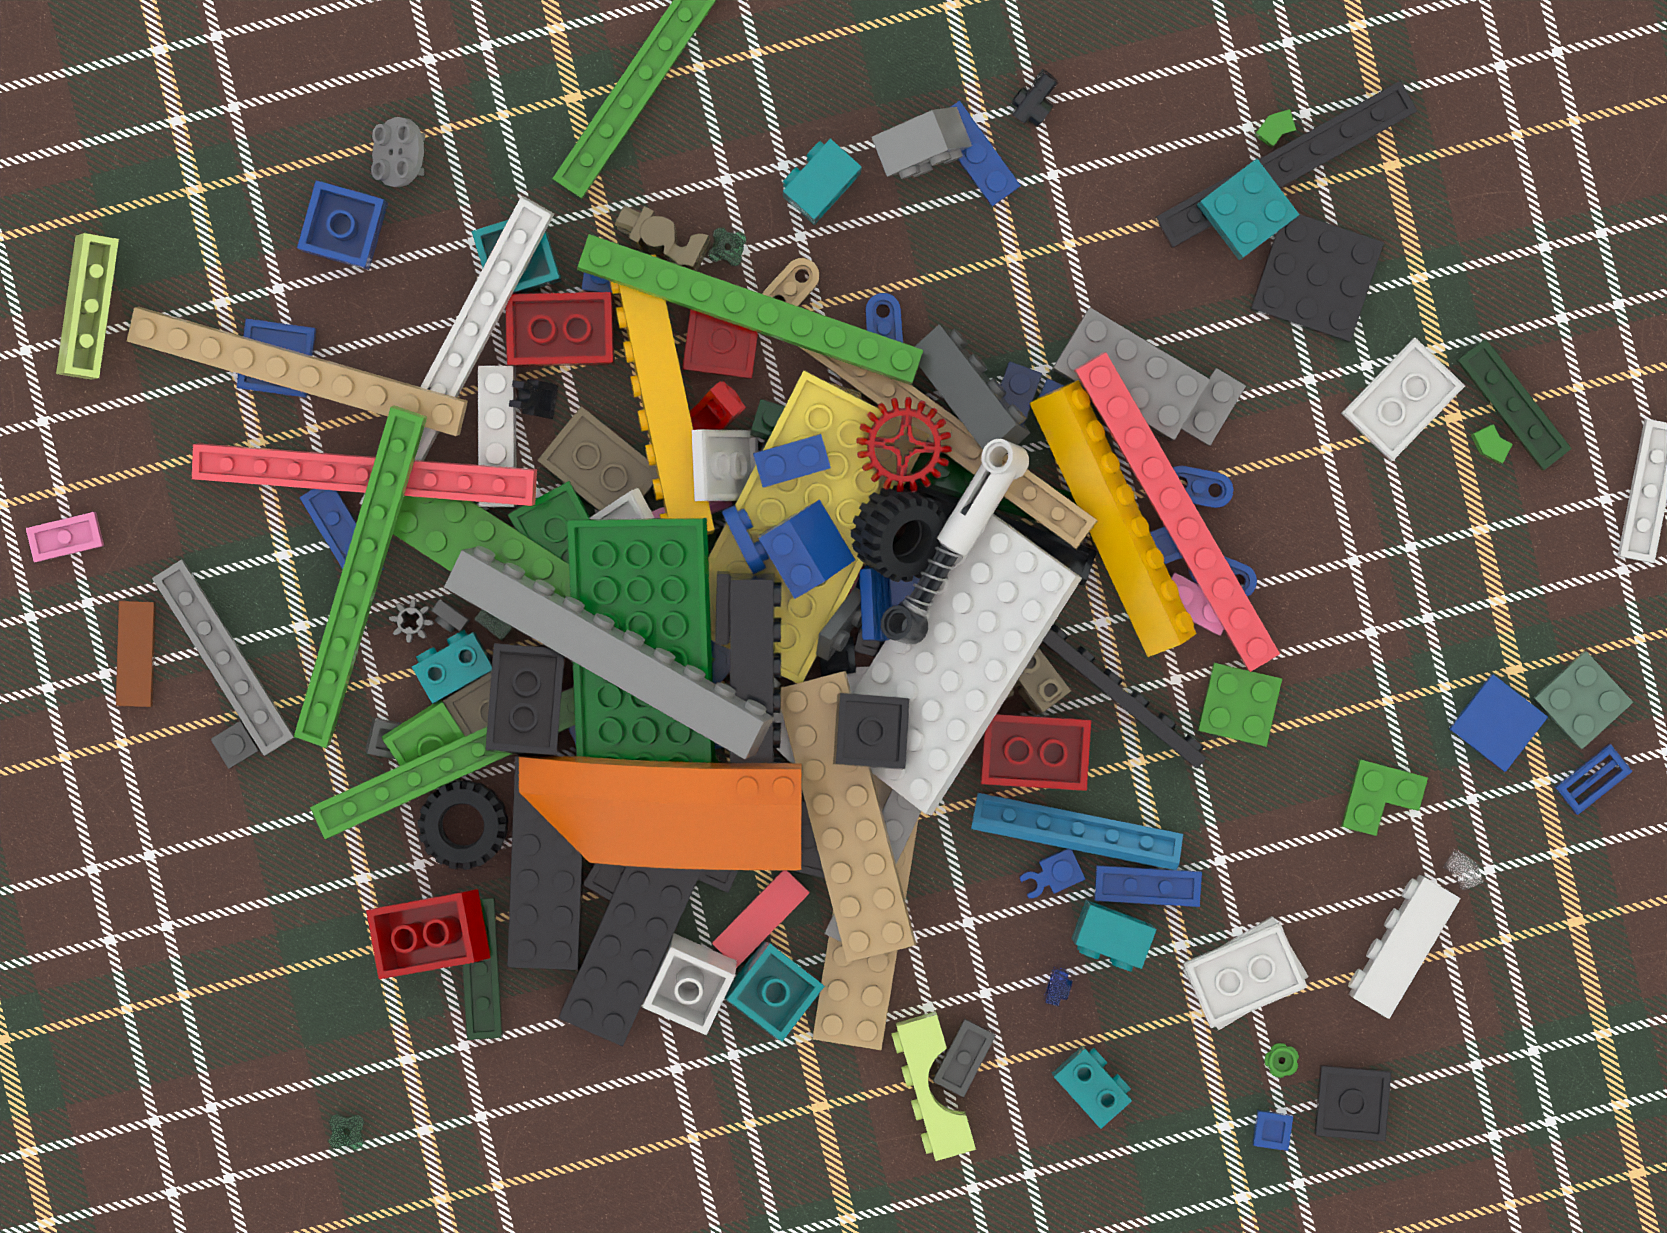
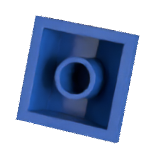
M820 499L763 532L758 537L794 599L825 582L856 560Z

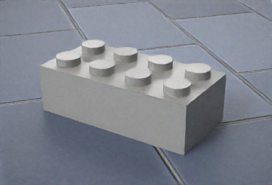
M1089 308L1053 366L1052 371L1071 382L1077 381L1079 378L1074 369L1106 352L1150 429L1167 440L1174 441L1210 382V379L1094 309Z

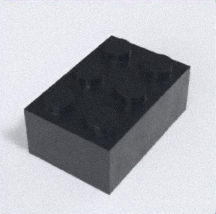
M494 643L485 751L556 756L564 667L563 655L546 647Z

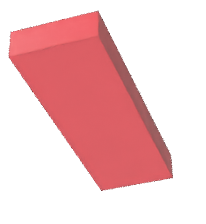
M782 870L712 944L723 955L736 960L737 968L810 892L788 870Z

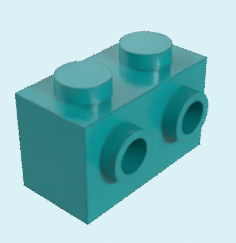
M462 630L448 638L449 646L437 652L432 647L416 656L419 663L412 666V669L432 704L492 671V660L476 632L467 635L466 631Z
M1082 1045L1052 1074L1101 1129L1132 1101L1127 1095L1131 1088L1118 1073L1113 1078L1103 1068L1108 1062L1095 1048L1088 1051Z

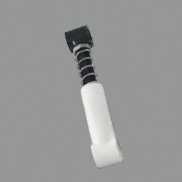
M994 439L984 447L981 459L982 464L939 533L937 539L941 546L935 547L937 552L932 560L928 559L930 564L925 572H921L922 577L918 584H913L915 589L912 594L906 596V599L898 605L892 606L884 612L881 619V629L887 638L906 644H917L926 637L928 632L926 617L927 613H929L928 606L934 604L932 599L935 594L941 593L940 586L943 582L948 581L947 574L951 569L956 568L955 561L958 557L969 554L1012 481L1021 477L1026 472L1029 465V456L1023 447L1003 439ZM1008 453V460L1005 465H1002L1003 457ZM907 619L906 629L902 631V624Z

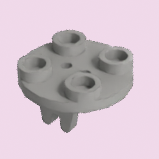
M395 117L387 120L384 124L376 125L372 133L374 145L371 174L373 178L381 180L385 185L400 188L409 185L417 175L424 176V168H421L424 156L423 141H425V133H421L419 127L411 119Z

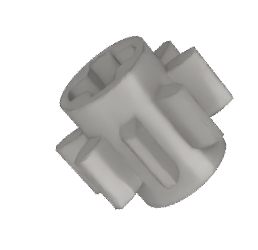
M416 599L411 600L410 608H405L403 604L397 603L396 606L400 613L398 616L389 617V620L397 622L398 625L393 634L406 633V640L409 643L412 642L413 634L418 633L423 639L426 638V633L423 631L425 625L434 624L432 620H426L425 616L430 607L426 606L421 610L416 608ZM407 612L410 615L416 613L419 615L420 618L416 621L419 626L417 629L404 626V623L407 621L405 617Z

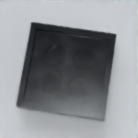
M1300 214L1275 233L1250 310L1346 342H1351L1384 242Z

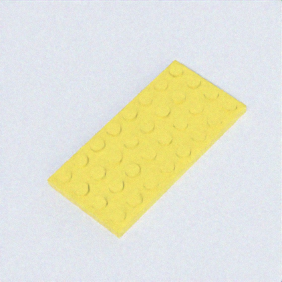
M804 370L763 450L821 434L831 468L763 488L757 466L755 465L735 504L738 511L745 508L754 526L749 529V533L754 542L759 540L760 534L820 499L856 559L828 580L794 599L771 559L764 561L766 569L756 573L775 574V582L782 583L781 607H775V617H781V642H774V653H781V676L795 683L804 681L817 656L816 650L819 633L845 601L864 564L857 557L858 553L852 547L855 539L851 538V530L856 527L853 519L855 515L859 516L862 511L859 509L863 502L867 504L870 501L869 496L872 493L880 494L886 479L882 475L878 481L873 482L871 477L877 471L875 467L869 471H863L862 466L870 461L869 456L865 458H858L857 452L867 450V445L857 444L856 439L858 437L868 438L869 434L860 430L859 427L861 424L872 427L874 422L867 417V414L872 412L879 418L882 415L879 408ZM894 417L885 422L877 432L876 437L884 438L896 435L899 431L901 420ZM907 426L904 428V435L899 437L900 440L896 439L895 443H885L900 449V454L902 455L901 463L904 462V454L909 453L908 449L912 451L913 447H923L909 442L906 434ZM912 426V435L918 440L927 441L929 434ZM874 448L879 462L886 469L896 473L897 458L895 453L883 448ZM920 453L912 455L909 459L907 474L911 472ZM892 480L891 489L894 485H897V481ZM727 522L708 557L711 640L714 642L716 640L717 571L752 573ZM728 643V645H722L730 649V643Z

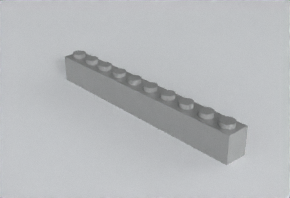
M482 546L461 550L444 588L743 759L756 755L774 719L773 716L766 713L767 709L765 706L750 699L744 701L735 695L736 691L732 687L721 682L714 684L704 678L706 674L702 670L694 666L686 665L685 667L674 661L675 656L669 651L662 648L653 649L644 644L645 639L639 634L632 631L623 632L614 627L615 622L609 617L598 613L593 615L584 610L585 605L579 600L568 596L565 598L554 593L555 588L551 584L538 579L536 581L524 576L525 571L521 567L512 563L503 564L496 560V555L491 550Z

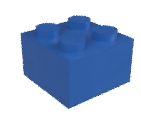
M316 180L297 249L305 253L370 270L388 203L378 197Z

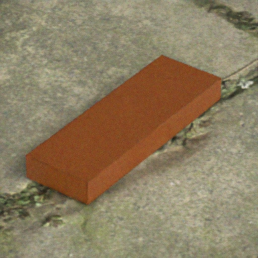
M119 601L116 706L153 707L156 602Z

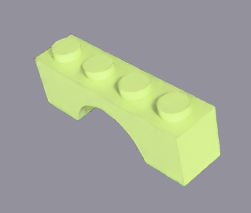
M936 1011L897 1022L898 1032L891 1034L897 1054L904 1052L908 1065L901 1068L906 1086L914 1085L917 1099L911 1100L916 1120L924 1119L927 1132L922 1133L921 1137L926 1154L933 1153L935 1161L976 1150L965 1111L952 1110L943 1106L935 1099L929 1088L928 1076L932 1063L938 1055L947 1049Z

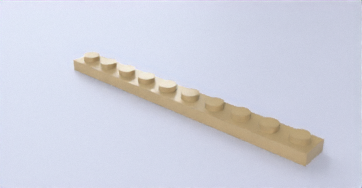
M134 307L127 342L384 416H388L390 407L395 405L427 416L426 428L454 436L460 435L468 403L467 400L146 308Z
M799 347L877 405L883 403L887 411L893 409L891 404L892 398H897L899 408H905L904 401L906 397H911L912 409L917 408L920 400L925 401V408L922 411L924 414H927L933 407L937 409V414L931 420L935 423L939 419L944 418L946 424L939 428L938 431L939 433H951V438L941 440V445L952 447V452L945 454L973 475L976 474L982 464L983 449L959 419L912 385ZM912 417L911 425L928 433L927 441L934 442L929 427L920 419ZM1007 454L1003 457L1002 465H1005L1008 460ZM1028 469L1021 477L1012 481L1003 496L1076 550L1097 523L1095 518Z

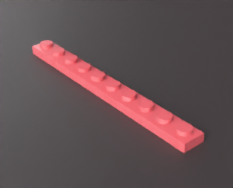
M1103 352L1074 369L1247 670L1251 672L1280 655L1107 353Z
M196 443L193 444L192 479L365 493L376 457ZM414 460L404 496L533 506L536 502L537 469Z

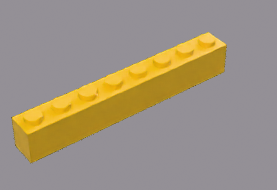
M609 281L612 294L619 293L621 307L616 308L619 328L626 327L629 341L623 342L624 353L627 363H634L636 372L635 376H630L634 397L641 396L643 410L637 412L641 431L648 430L651 444L645 445L648 465L656 466L658 478L652 480L656 500L663 499L665 513L659 514L660 518H707V534H713L714 525L709 502L695 501L693 427L666 300Z
M1077 380L1030 402L1031 408L1077 506L1097 520L1090 534L1147 657L1183 644L1197 634L1194 629L1193 619L1186 611L1179 596L1178 587L1168 573L1164 564L1163 554L1155 545L1149 532L1148 522L1142 516L1135 502L1134 492L1122 474L1119 460L1112 452L1105 437L1104 427L1097 420L1090 405L1088 393L1083 389L1080 381Z

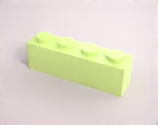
M87 233L79 234L75 237L56 374L90 380L99 378L119 239Z

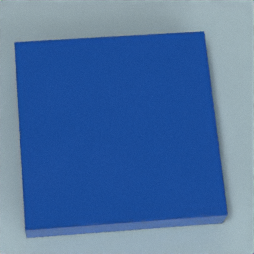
M246 319L243 336L313 356L317 329ZM238 373L236 387L238 389L304 398L308 396V393Z
M1491 674L1453 722L1449 730L1503 772H1506L1548 716L1494 674Z

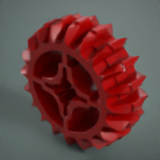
M906 397L904 401L905 408H899L897 398H892V410L887 411L885 405L880 403L878 408L882 415L879 418L872 412L867 414V417L874 422L872 427L866 424L860 425V430L869 434L868 438L858 437L856 439L857 444L867 445V450L857 452L858 458L869 456L870 461L865 463L862 469L863 471H869L875 467L877 471L872 475L871 480L876 482L882 475L886 477L883 483L884 489L888 490L893 480L897 481V492L903 491L904 482H909L911 491L916 492L917 485L915 481L918 479L922 480L925 487L930 486V481L926 477L929 472L934 477L940 478L941 473L934 468L936 463L948 466L949 461L940 457V453L952 452V447L941 445V440L951 438V433H939L938 431L939 428L946 424L944 418L939 419L935 423L931 420L937 414V409L933 407L927 414L922 413L925 408V401L920 400L917 408L912 409L911 397ZM901 416L900 428L896 435L884 438L876 437L877 432L885 422L894 417ZM912 417L920 419L929 427L934 442L918 440L912 435ZM907 426L906 434L909 442L923 447H913L912 451L908 449L909 453L904 454V462L901 463L902 455L900 454V449L885 443H895L896 439L900 440L899 437L904 435V428ZM874 448H883L895 453L897 458L896 473L886 469L879 462ZM925 452L932 453L926 465L918 471L907 474L908 462L912 455Z

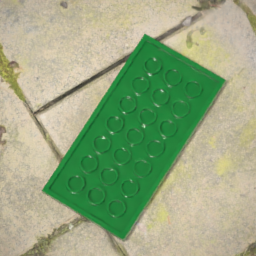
M707 518L568 520L570 597L582 602L585 605L584 610L595 615L598 613L612 619L615 622L614 627L623 632L632 631L639 634L645 639L644 644L653 649L662 648L669 651L675 656L674 661L685 667L686 665H691L702 670L706 674L704 678L713 682ZM573 661L576 756L624 760L716 763L714 741Z

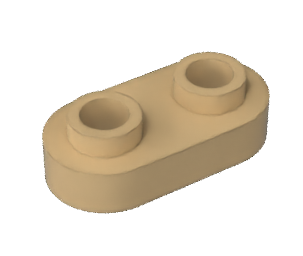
M795 259L785 267L762 294L772 298L782 296L786 303L799 306L816 288L819 282V270L816 264L809 259ZM800 270L806 271L809 275L805 283H799L795 279L796 273Z

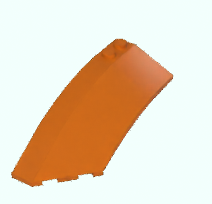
M519 756V793L589 863L704 870H801L802 763H701L591 758L590 756Z

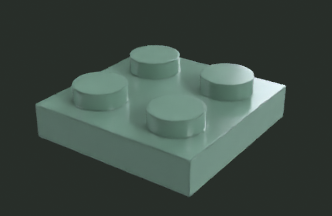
M1583 651L1533 697L1579 749L1587 746L1633 703L1587 651Z

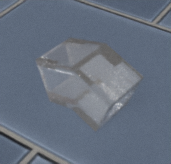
M1454 849L1443 868L1456 876L1460 889L1466 890L1484 883L1477 863Z

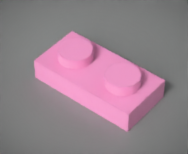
M96 512L26 528L34 562L104 546Z
M1173 573L1171 579L1176 583L1181 601L1186 611L1191 615L1193 622L1221 636L1224 628L1199 585L1177 573Z

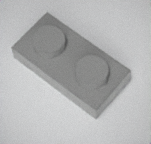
M1217 368L1214 369L1209 378L1210 382L1181 430L1208 446L1212 444L1246 385Z

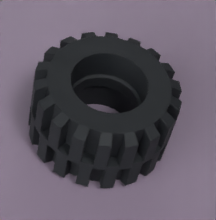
M897 485L888 490L881 488L880 494L872 493L869 496L870 501L867 504L864 502L861 504L859 509L862 511L859 516L855 515L853 523L856 524V527L851 530V538L855 539L852 543L853 550L858 553L857 557L863 563L892 581L899 582L902 580L910 582L913 580V576L919 579L922 577L921 572H925L930 564L928 559L932 560L937 552L935 547L941 546L937 537L946 523L943 521L945 515L934 502L917 492H912L908 487L904 488L901 492H897ZM907 523L904 534L893 544L896 532L903 524Z
M471 780L454 781L438 788L427 798L426 803L420 810L421 816L418 820V828H420L419 839L426 847L424 850L428 855H432L437 863L440 865L445 864L451 869L461 868L467 870L483 865L501 849L507 837V823L509 821L508 814L506 815L504 810L505 805L503 801L498 799L497 794L492 789L489 790L484 784L471 782ZM458 804H467L480 812L484 821V830L481 837L475 843L462 846L448 839L443 829V819L451 807Z

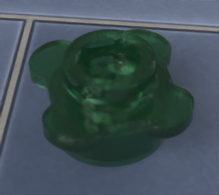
M722 227L713 231V247L708 252L709 258L715 262L719 260L728 261L731 266L739 265L742 261L741 255L746 243V236L742 232H736L735 234L727 232ZM726 243L730 244L729 250L724 248Z
M336 1114L332 1116L329 1121L332 1127V1137L329 1139L330 1146L334 1149H339L342 1146H351L355 1150L361 1148L364 1143V1139L361 1137L364 1119L360 1115L342 1117ZM344 1129H349L350 1134L345 1135L343 1133Z

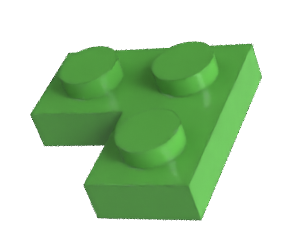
M1359 759L1341 827L1377 836L1385 802L1419 811L1428 777Z

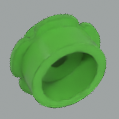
M1277 1043L1271 1047L1270 1052L1266 1053L1264 1059L1265 1066L1270 1069V1073L1275 1077L1283 1078L1286 1075L1290 1076L1298 1068L1297 1060L1299 1055L1292 1046L1287 1047L1284 1043ZM1280 1057L1285 1058V1062L1283 1064L1279 1063Z

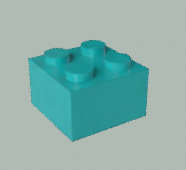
M831 138L826 144L819 141L807 154V165L802 170L795 167L782 182L785 188L783 190V198L813 225L823 217L861 175L862 167Z
M1255 159L1197 204L1238 260H1241L1300 215L1258 159Z
M508 220L471 231L482 268L485 266ZM545 231L512 294H522L562 281L547 231Z
M1085 900L1071 939L1078 945L1077 950H1079V953L1094 959H1099L1100 954L1110 957L1109 961L1112 962V965L1132 972L1133 966L1142 969L1157 929L1148 922Z
M763 941L732 981L724 999L775 1039L783 1042L825 986L772 944Z

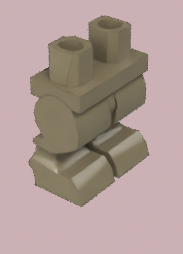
M624 205L615 222L617 230L629 236L632 247L642 251L645 246L650 253L656 255L664 254L666 261L697 272L711 246L709 235L700 233L692 235L687 246H678L677 230L674 222L663 216H655L654 211L645 206L642 212L639 213Z
M1039 648L1014 685L1015 688L1019 685L1023 686L1018 692L1036 716L1039 713L1045 712L1071 692Z

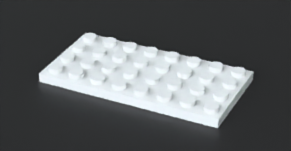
M992 514L969 554L957 558L955 561L956 568L949 571L947 574L948 581L943 582L940 586L941 593L935 594L932 599L934 604L928 606L929 613L926 615L928 632L926 637L917 644H906L891 639L885 641L853 694L910 698L905 769L871 767L874 775L927 815L934 813L1082 579V577L995 514ZM907 619L902 624V631L906 629Z

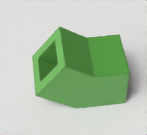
M1291 110L1269 115L1254 136L1272 148L1281 136L1294 133L1296 127Z
M1494 424L1470 434L1482 456L1498 464H1503L1513 444L1499 437Z

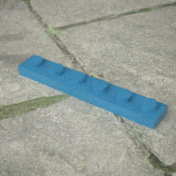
M982 793L977 794L971 825L973 830L1177 870L1179 866L1183 834Z

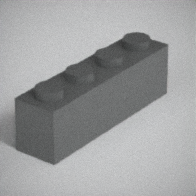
M939 324L914 346L923 350L919 367L982 449H984L988 442L994 439H1003L1018 445L1030 434V431L1023 424L1026 420L1025 415L1013 403L1009 406L1003 398L1007 394L1006 391L994 378L989 380L984 373L988 369L984 362L976 354H969L965 348L968 342L963 335L955 328L950 331Z

